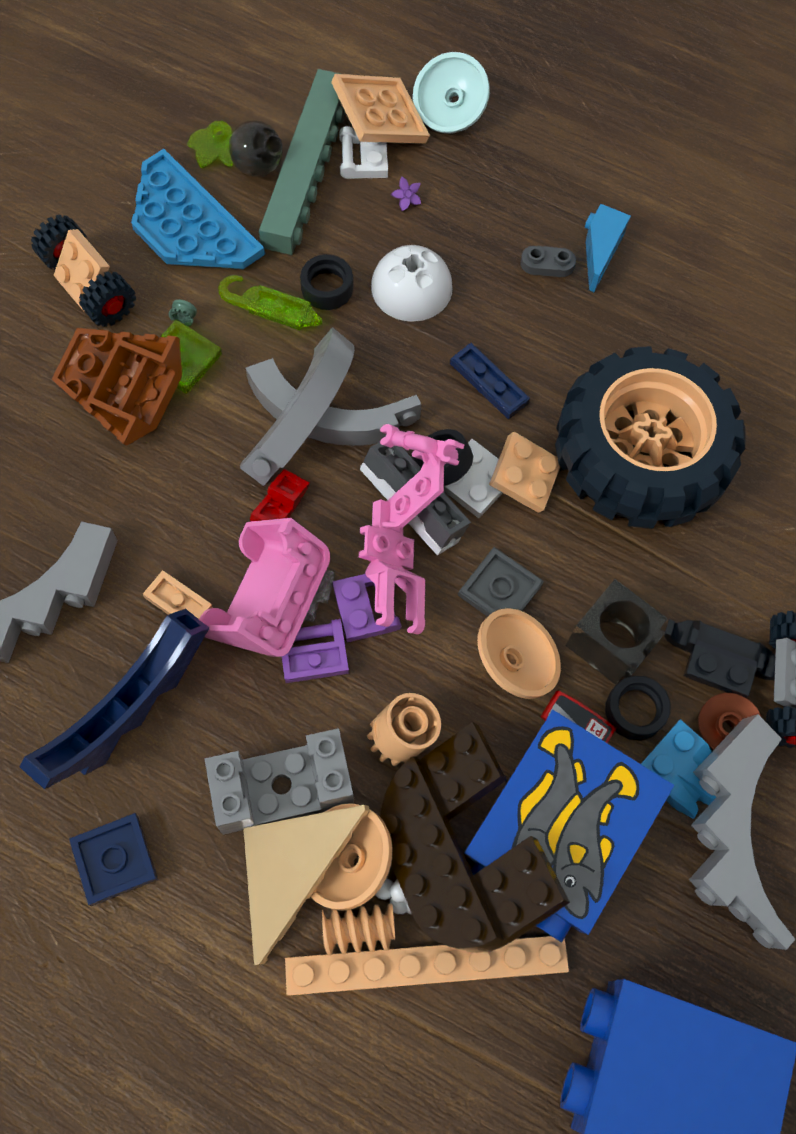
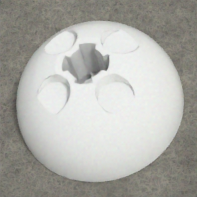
M406 245L390 251L380 260L372 276L371 291L376 304L389 316L403 321H423L436 316L448 305L452 296V278L446 263L437 253L423 246Z

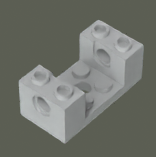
M339 728L306 735L307 745L242 759L239 751L204 758L215 823L219 831L224 835L242 831L246 827L327 811L341 804H354V795ZM280 777L288 778L292 783L291 789L285 794H277L273 791V783Z

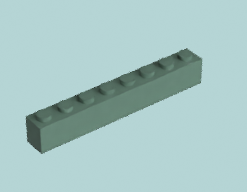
M321 69L317 70L259 229L260 243L266 250L293 255L296 245L301 244L303 237L302 227L303 224L308 223L310 217V203H315L317 183L323 180L324 163L330 160L331 143L336 142L338 123L343 122L345 110L331 83L334 74L340 73Z

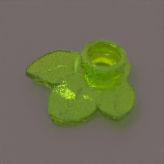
M214 121L206 129L195 131L187 143L188 147L196 149V159L200 168L206 167L217 158L224 165L231 167L236 159L237 146L232 141V130L224 121ZM222 131L220 135H215L216 132Z

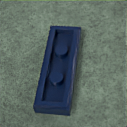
M472 343L450 358V364L508 420L529 404L530 397Z

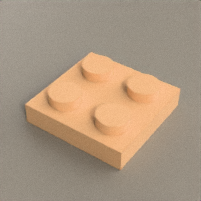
M512 432L507 437L489 485L539 513L545 510L560 468L558 458L518 433Z

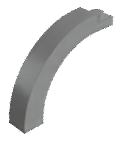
M333 327L314 348L311 365L288 405L268 432L240 464V469L263 486L280 467L283 468L312 432L335 397L349 370L354 355V345Z
M272 358L246 367L248 383L256 398L277 419L297 390L286 381ZM414 395L386 406L367 410H345L328 407L308 437L337 445L357 446L376 444L387 435L380 432L383 425L389 424L399 429V426H409L420 419L421 402L418 396Z

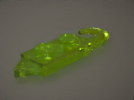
M238 275L225 277L219 284L218 291L222 300L228 304L246 309L249 313L297 330H301L302 327L322 325V319L311 308V302L262 285L249 288L243 296L231 293L227 289L228 285L235 281H243V277Z

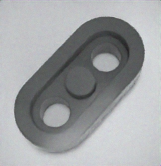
M530 246L523 251L520 264L522 269L531 275L566 277L573 272L576 257L572 251L565 248Z

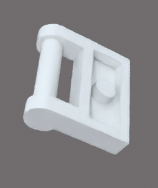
M342 127L339 131L343 163L340 166L341 176L347 179L388 178L387 143L360 142L352 127ZM353 144H360L361 165L353 163Z

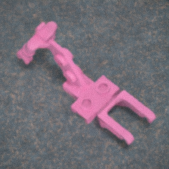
M385 424L381 427L380 432L387 435L381 439L380 444L390 448L399 446L408 451L412 449L414 450L412 457L421 459L424 463L421 470L388 501L380 499L373 502L372 526L366 525L360 528V534L365 535L364 550L359 551V558L371 561L365 574L375 584V612L382 614V617L376 620V624L388 627L394 621V585L396 583L406 593V620L413 622V625L407 629V632L418 635L425 628V578L408 571L413 569L414 539L403 536V527L443 493L444 465L446 463L455 466L459 464L456 448L463 449L464 444L452 439L446 441L436 440L428 436L414 434L415 432L399 431L397 427Z

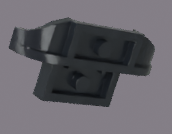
M669 619L664 635L665 639L673 646L690 652L684 677L726 693L741 695L745 698L750 694L754 677L775 681L776 656L762 643L750 641L704 624L702 621L686 620L675 623V621Z

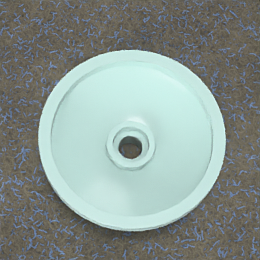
M449 52L430 60L418 74L413 88V103L423 123L434 131L447 134L457 133L472 126L483 114L489 100L490 86L487 74L476 59L465 53ZM454 96H459V99H458L457 102H455V103H452V102H451V99H452Z

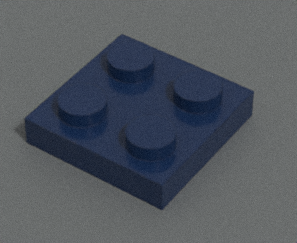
M136 813L69 839L89 906H94L158 880L140 820Z

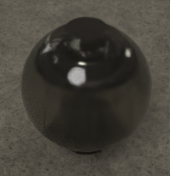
M251 120L239 125L232 133L229 141V154L235 167L243 174L251 177L266 176L273 172L281 161L283 152L282 141L276 130L269 124L258 120Z

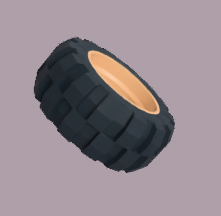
M651 346L635 347L626 350L623 358H620L616 352L591 365L589 372L582 374L576 379L567 393L556 427L558 437L555 447L560 467L563 470H569L566 481L581 500L588 496L595 502L593 507L595 512L611 521L615 515L629 519L628 526L653 529L658 520H662L665 527H673L693 520L696 513L707 512L721 498L741 466L740 456L745 450V425L743 420L737 419L741 410L731 388L723 390L718 385L720 375L704 362L698 367L686 361L688 354L670 348L664 354L652 353ZM633 410L635 416L634 419L631 417L628 411ZM640 452L649 453L650 456L642 455ZM678 452H691V457Z

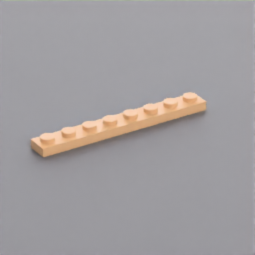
M552 936L515 939L499 949L481 953L463 951L446 945L389 949L387 951L375 950L374 952L363 951L360 953L351 952L346 954L285 958L286 996L569 972L565 938L563 942H560Z

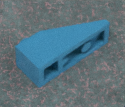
M600 204L595 214L590 213L585 224V228L588 229L585 243L589 290L595 292L626 232L631 217L603 204Z

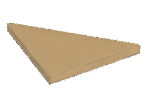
M354 806L244 828L254 965L266 963L268 960L267 956L288 931L302 905L307 899H310L325 877L324 873L335 857L338 858L359 822L369 813V806Z

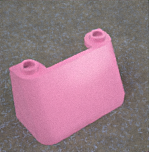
M292 518L246 522L239 538V548L244 556L251 560V563L227 613L219 608H209L203 612L199 620L209 627L205 635L208 639L267 656L281 657L286 655L292 648L329 565L330 552L321 540Z

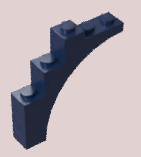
M187 609L167 615L141 656L112 690L64 733L45 746L25 756L19 767L45 790L79 771L86 775L105 765L121 735L141 726L157 696L177 687L207 634L209 627Z

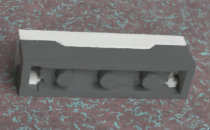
M380 442L370 447L363 461L364 463L360 467L364 475L387 500L421 470V467L402 447L393 446L390 448L381 445ZM443 492L408 524L438 556L459 542L471 522Z

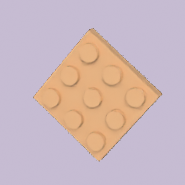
M334 74L331 83L360 142L426 144L430 135L401 78Z

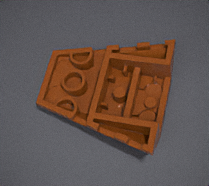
M77 328L52 380L75 401L79 402L89 414L99 420L100 424L112 432L120 442L127 446L157 429L182 378L180 339L177 336H167L166 338L158 337L155 334H145L143 336L133 335L130 332H120L119 334L111 333L108 330Z

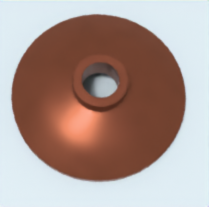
M721 693L710 698L702 706L698 717L699 732L709 747L714 750L729 734L723 729V723L730 724L733 730L744 718L757 714L761 718L762 716L757 707L747 698L734 693Z

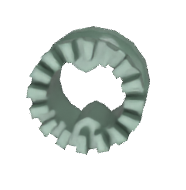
M176 299L173 301L172 309H170L168 315L171 320H174V323L178 322V325L182 323V326L185 327L186 325L189 327L194 321L193 317H195L197 309L190 302Z

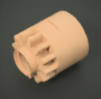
M405 693L396 697L370 723L372 731L367 735V738L375 742L371 747V751L376 752L380 750L382 753L380 761L384 762L387 758H390L393 766H396L401 761L405 763L413 756L417 757L437 740L441 731L440 715L434 704L426 697L415 693Z

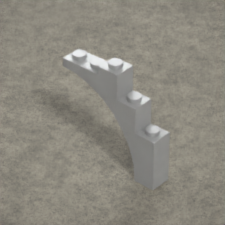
M81 521L72 542L48 571L18 593L0 600L1 662L9 663L21 631L34 636H40V633L52 635L64 602L76 608H82L83 605L95 606L118 541L111 528Z
M757 714L742 719L693 772L700 779L701 787L707 793L716 796V798L691 826L698 832L697 837L700 842L707 848L715 851L690 877L689 881L697 888L695 890L697 896L710 906H728V909L736 918L746 922L754 930L753 936L764 947L787 950L795 941V938L778 918L763 890L755 866L751 842V807L757 781L768 757L782 740Z

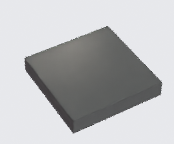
M493 547L459 590L458 596L487 617L493 612L505 608L523 612L543 586L544 581Z

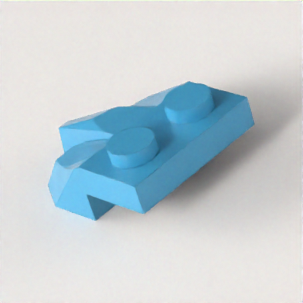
M680 719L642 761L641 765L675 785L666 801L673 808L693 819L699 810L696 804L697 801L710 805L716 798V796L707 793L701 787L700 779L693 773L712 751L707 742Z

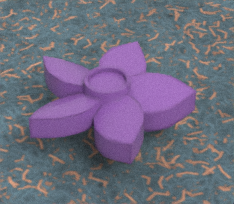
M401 177L399 182L400 189L394 190L390 195L400 199L399 206L404 211L409 207L410 203L413 205L421 204L419 196L414 194L419 190L420 183H413L409 186L407 180Z

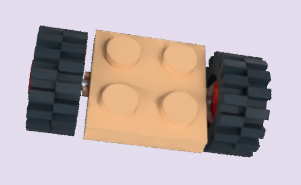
M56 215L55 220L52 217L47 218L48 223L42 222L40 224L41 229H35L34 234L36 236L31 238L33 242L31 246L34 252L48 268L55 269L54 277L96 325L107 327L108 323L111 326L114 325L117 319L119 322L123 320L122 316L124 314L128 315L130 313L128 309L133 308L135 305L133 301H136L135 291L120 274L108 272L110 266L86 239V234L72 218H69L67 215L63 217Z

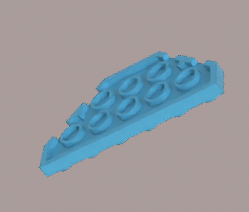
M165 149L142 162L141 182L138 183L135 200L136 209L135 214L132 216L131 224L133 230L166 264L245 269L265 255L264 247Z

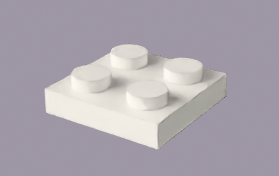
M471 439L468 444L474 456L472 466L461 479L444 486V492L477 518H480L503 492L489 485L499 459L475 440Z

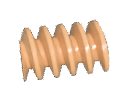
M392 903L387 905L384 915L379 905H374L371 916L368 915L365 906H360L357 917L354 916L352 909L345 910L344 917L340 918L338 911L332 909L330 918L326 919L322 910L323 942L327 955H332L335 944H338L341 954H346L349 943H352L356 953H360L363 942L367 943L370 952H374L377 941H380L383 949L387 951L389 950L391 940H395Z

